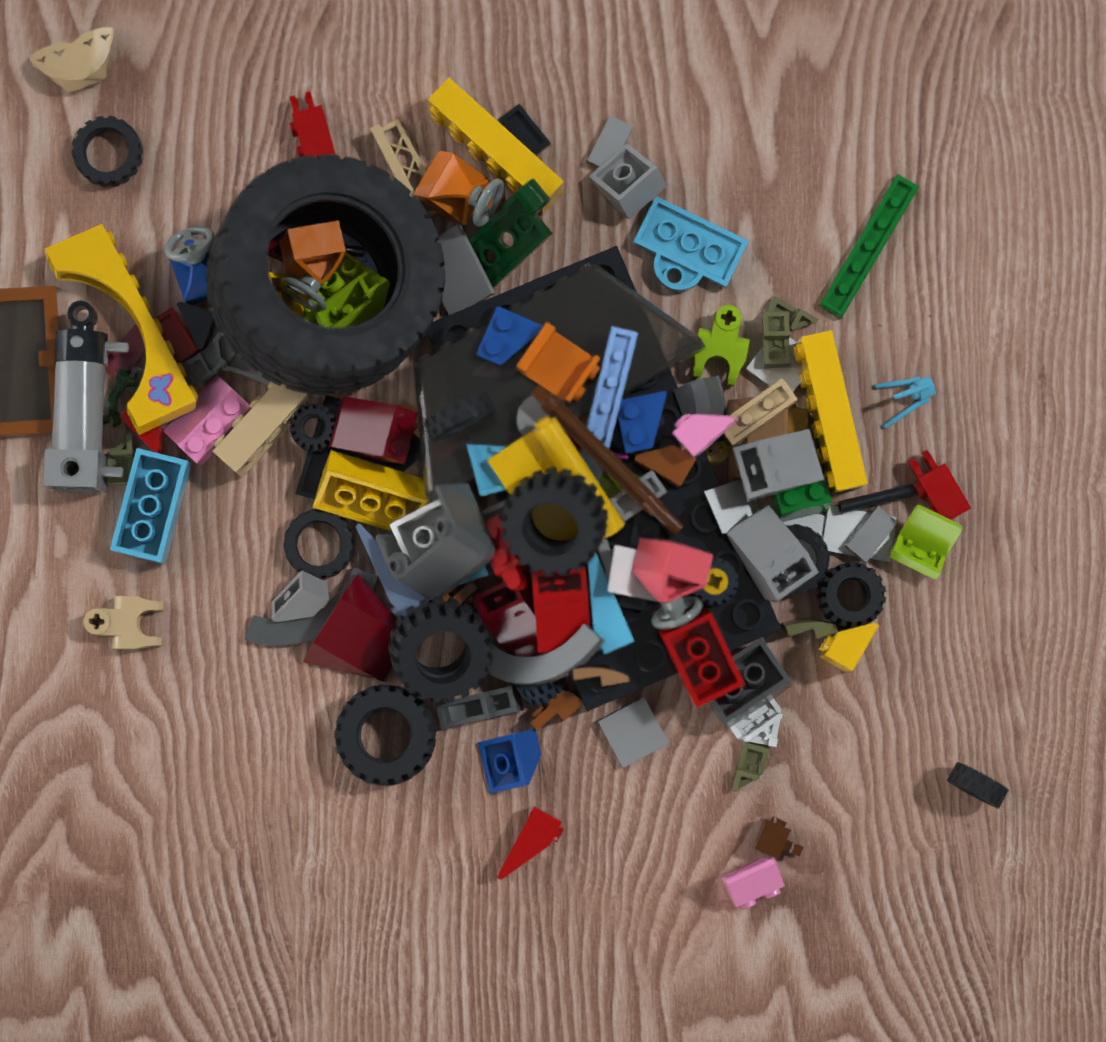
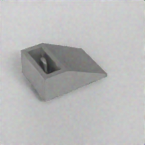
M809 429L758 440L733 448V454L747 502L824 480Z
M769 505L726 533L764 600L779 601L819 573L806 549Z

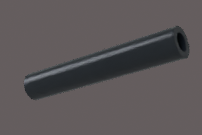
M908 484L838 501L837 505L839 512L843 514L914 497L916 493L914 485Z

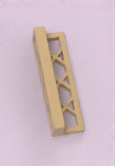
M397 119L383 127L380 124L371 127V134L392 175L411 191V197H415L413 194L416 188H413L409 182L411 174L414 173L423 177L426 170L401 122ZM397 128L401 135L398 145L389 143L385 133ZM403 140H404V142H405L407 148L402 147ZM400 151L411 154L413 159L410 168L400 165L397 159ZM415 163L419 170L413 169ZM432 209L427 212L426 217L429 219L439 213Z

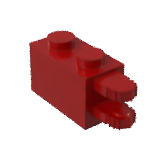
M311 91L305 92V100L309 108L299 111V103L295 95L289 96L294 112L292 113L294 121L289 122L293 137L298 136L301 146L296 147L298 156L313 155L316 158L320 154L336 155L322 105H314Z
M923 451L922 458L930 472L924 475L915 459L907 460L916 478L914 481L916 483V486H914L915 492L921 500L925 499L929 510L952 520L971 509L946 463L938 467L929 451Z
M496 516L485 522L495 546L494 556L490 563L495 575L503 576L508 588L518 591L524 590L529 583L528 579H526L527 576L524 568L530 565L525 563L522 566L517 561L518 555H511L507 548L510 543L504 542L502 537L504 528L501 527L502 516Z

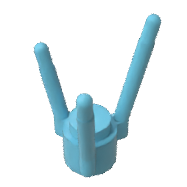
M917 376L912 379L874 385L875 389L910 385L908 390L894 394L893 398L899 399L911 395L914 400L918 399L917 402L884 423L883 428H888L921 405L929 403V398L936 395L935 386L929 376L924 378Z

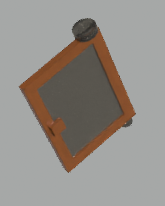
M56 286L0 289V437L48 434L53 431L56 331L59 330Z

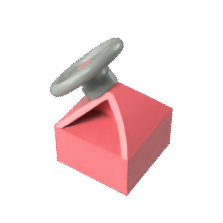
M639 538L632 570L644 587L662 604V607L652 617V624L656 628L670 629L678 627L698 615L702 609L701 600L696 597L682 596L706 586L713 558L712 554L674 542ZM694 605V607L689 612L684 614L688 608ZM667 618L673 619V620H669V621H660V620H662V619H667Z

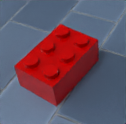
M707 608L700 611L696 617L683 625L658 631L696 708L745 685L714 617Z

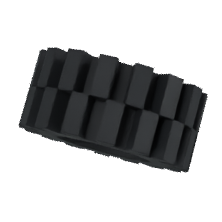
M310 403L308 406L304 407L303 405L299 407L300 410L298 412L295 411L293 419L290 420L291 427L289 428L293 440L305 451L308 450L314 453L316 451H325L324 449L329 448L336 423L335 416L327 407H323L321 404L313 405V403ZM312 418L320 419L324 424L323 433L316 438L308 437L304 432L305 423Z

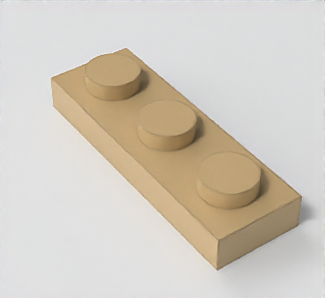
M782 378L731 415H735L739 420L724 434L730 443L735 446L792 406L798 399Z

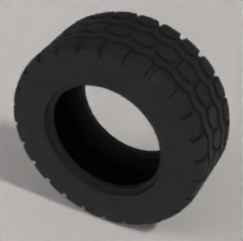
M320 154L316 158L313 155L293 158L290 162L284 161L267 169L266 173H261L246 185L245 190L239 193L227 212L214 238L209 252L210 258L207 261L206 280L209 284H207L206 289L209 306L213 308L211 313L219 331L224 333L223 338L235 354L239 353L240 359L254 372H261L262 377L279 386L284 384L287 389L307 394L308 391H311L313 395H334L335 392L344 394L360 390L361 386L368 387L383 379L385 375L393 372L408 357L431 328L434 318L440 309L443 298L442 293L445 287V268H442L445 262L441 243L437 242L439 236L431 218L427 219L426 217L428 214L426 209L416 196L411 197V191L396 178L391 180L389 178L390 174L374 165L368 167L366 162L351 157L340 159V155ZM339 221L341 231L362 245L375 263L379 276L384 277L390 282L384 309L369 321L346 328L325 327L303 319L282 301L270 279L267 251L269 242L287 231V229L298 226Z

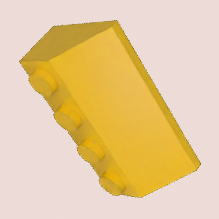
M331 450L323 469L313 508L392 531L391 523L427 505L431 480Z

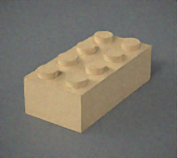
M270 382L267 386L269 390L263 397L259 395L252 401L249 406L251 410L245 416L240 415L233 422V430L227 436L223 434L215 442L214 446L216 448L212 452L243 478L289 428L294 412H298L300 410L299 407L303 405L304 407L308 406L312 402L306 393L287 389L284 384L279 386Z

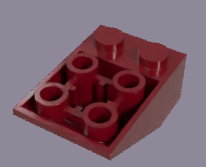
M526 573V579H528L529 583L524 590H511L506 586L507 583L503 582L472 596L484 624L508 654L517 657H534L541 654L538 653L533 584L529 573Z

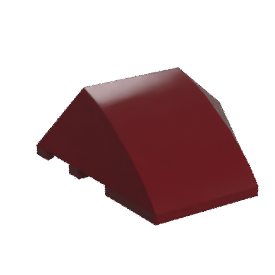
M358 573L333 609L303 662L384 681L393 666L390 659L389 642H391L390 633L392 628H397V619L378 599V596L372 592Z

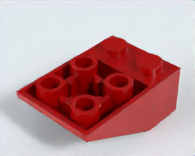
M585 567L577 572L571 569L568 575L563 576L559 575V572H555L554 576H546L543 570L538 573L532 571L538 653L552 652L570 640L583 624L590 626Z

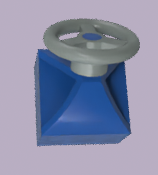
M191 227L176 233L167 241L164 249L165 255L170 259L184 301L190 305H196L208 300L206 286L209 283L206 280V268L215 235L212 230L206 227ZM202 234L207 236V239L196 240V238H192V235ZM184 238L182 245L172 251L174 245Z

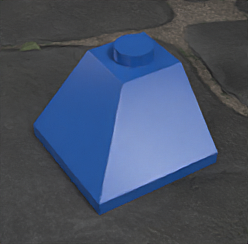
M536 729L478 742L490 794L530 784L541 757Z

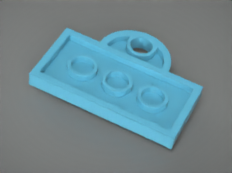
M656 196L633 244L656 255L654 259V273L664 287L672 291H687L695 287L702 277L726 288L749 241ZM677 270L680 272L681 280L678 283L669 282L666 276L669 271Z

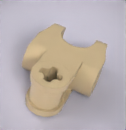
M114 596V609L96 608L88 611L84 616V627L89 633L94 635L112 636V649L140 650L148 647L163 646L164 638L143 634L140 629V620L147 612L165 611V603L143 599L138 596ZM98 615L104 620V624H101L99 629L96 625H93V620H97Z

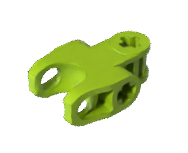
M732 305L721 307L714 318L712 330L699 328L693 352L694 368L692 378H701L704 365L708 360L720 359L728 367L727 386H735L739 372L746 361L750 339L738 337L741 313L736 307ZM726 314H730L731 320H734L729 325H725V320L721 319Z

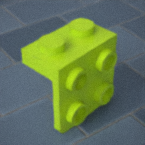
M916 505L897 535L889 558L937 580L941 574L946 556L960 536L963 527L921 505Z

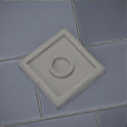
M645 697L598 721L622 768L669 744Z

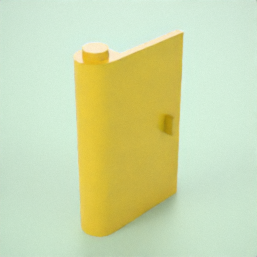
M545 416L534 424L536 428L487 459L510 495L521 480L526 476L531 477L533 472L542 470L545 473L548 468H557V472L561 473L565 468L572 470L571 475L575 477L581 474L586 477L584 480L586 484L590 485L593 483L597 487L595 494L597 496L602 495L605 504L603 509L605 508L608 511V519L606 521L608 527L604 538L613 535L625 525V522L555 417L549 418ZM542 503L536 505L531 511L532 520L536 528L550 539L568 540L575 537L578 533V525L574 516L566 508L558 504Z

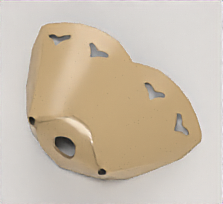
M103 27L91 30L80 35L73 43L60 42L36 51L29 59L34 67L65 91L81 90L107 78L114 28ZM109 34L106 41L101 37V35L107 36ZM90 39H93L91 41V46L83 44L84 42H89ZM64 50L60 57L57 54H54V52L59 53L60 51ZM43 56L46 57L44 63L37 61L38 59H42Z

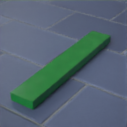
M899 174L896 175L819 307L840 319L843 317L919 189L918 185Z

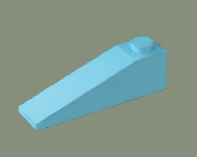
M595 554L594 558L587 563L593 630L605 640L597 651L602 650L605 655L633 643L634 640L614 594L608 592L609 582L597 554Z

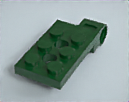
M531 179L520 187L504 204V207L469 239L493 289L553 235L537 215L550 202L551 198L535 179ZM505 232L512 235V246L505 244L503 240ZM487 249H492L495 252L496 260L494 262H490L487 259Z

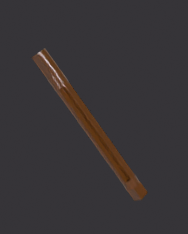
M541 384L530 394L541 405L540 408L549 417H555L563 430L650 516H654L672 535H676L682 529L683 525L663 506L664 503L554 394L551 395Z

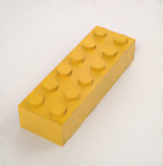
M450 77L428 99L429 112L432 114L430 116L431 120L439 127L444 125L450 131L449 136L460 145L463 142L469 148L468 153L476 161L482 160L488 165L486 169L491 175L497 179L501 177L506 181L507 184L505 186L512 194H515L520 187L531 179H535L551 198L550 202L539 211L542 215L564 193V181Z
M829 330L802 336L796 342L793 354L795 362L801 363L802 373H799L801 387L806 388L808 398H805V406L808 409V414L812 413L814 423L810 424L811 432L814 439L818 438L819 449H816L819 464H824L825 474L823 475L826 478L830 494L861 488L867 485L868 481L833 331Z

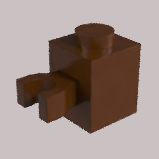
M772 816L771 821L763 820L752 848L779 859L783 850L800 857L804 847L787 840L791 831L785 828L787 822Z

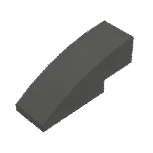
M516 685L464 698H457L449 703L445 701L436 704L441 729L524 710L521 695Z

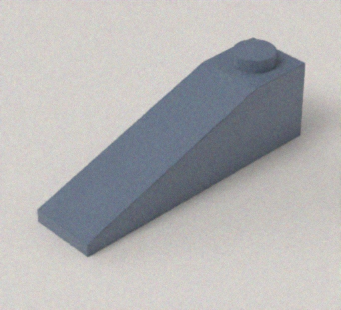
M359 523L356 529L390 602L394 605L391 611L397 617L400 615L405 617L407 615V608L411 605L414 608L420 606L419 601L426 598L392 577L377 541Z

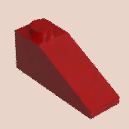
M534 806L497 878L500 880L504 879L550 846L552 840L557 843L564 828L560 827L562 821Z

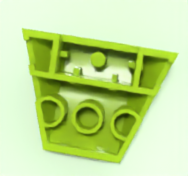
M345 252L335 272L317 292L325 300L326 309L322 312H316L305 307V316L302 318L314 324L332 328L360 325L374 318L384 309L390 282Z

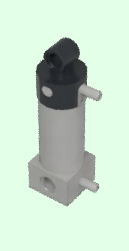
M79 300L73 302L68 307L67 316L70 321V329L58 330L55 335L52 449H45L43 486L53 491L106 493V477H122L124 470L122 467H107V456L101 453L105 367L108 366V352L127 353L129 351V344L127 342H108V334L94 331V326L98 320L97 312L89 303ZM88 310L86 320L77 321L79 311ZM79 466L78 473L73 476L74 468Z

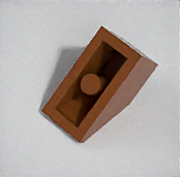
M673 445L638 454L633 463L649 472L652 470L656 476L679 489L696 458L692 456L686 447L680 445L677 448Z

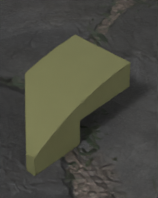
M128 433L117 447L112 448L108 452L110 455L107 457V467H122L124 470L122 477H107L108 485H127L134 460V437L132 433Z
M743 742L732 791L736 792L746 784L760 779L768 758L769 746L753 742Z

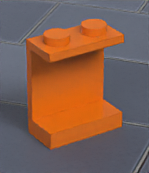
M546 322L517 364L519 372L538 385L541 384L547 391L568 405L573 400L576 402L580 400L586 391L583 385L588 378L593 380L601 367L598 365L600 357L597 355L593 357L557 333L556 328Z

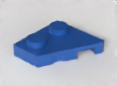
M497 306L476 356L501 367L515 353L522 350L534 339L544 326Z
M666 391L621 400L618 419L626 454L652 449L666 398Z

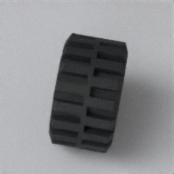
M856 562L842 563L826 573L824 580L819 584L817 600L819 599L820 605L818 606L824 612L823 616L831 620L836 626L839 625L845 629L864 626L874 621L878 614L882 612V606L886 603V597H884L886 587L882 585L881 581L883 579L881 576H877L876 570L872 567L868 568L867 564H858ZM854 580L863 586L866 592V601L859 610L848 611L839 604L837 589L844 581Z

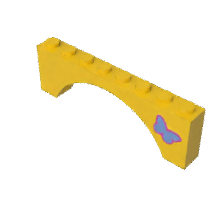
M100 224L45 248V255L57 280L80 282L105 292L119 302L136 323L145 346L146 365L139 388L127 404V414L138 435H141L195 410L198 395L193 385L188 386L185 381L186 372L180 362L176 364L172 356L175 352L169 340L164 341L161 335L163 329L157 318L153 319L149 313L151 311L150 304L145 296H140L137 290L140 287L134 274L129 275L125 268L128 267L123 253L116 251L114 247L116 241L110 230L106 232L103 224Z

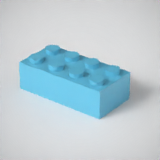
M139 448L136 449L110 547L111 551L166 565L192 467L188 460Z

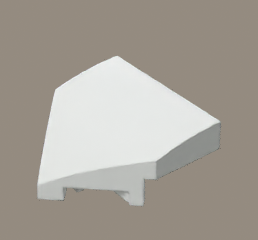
M773 699L730 729L738 740L776 747L780 719H782L781 708Z

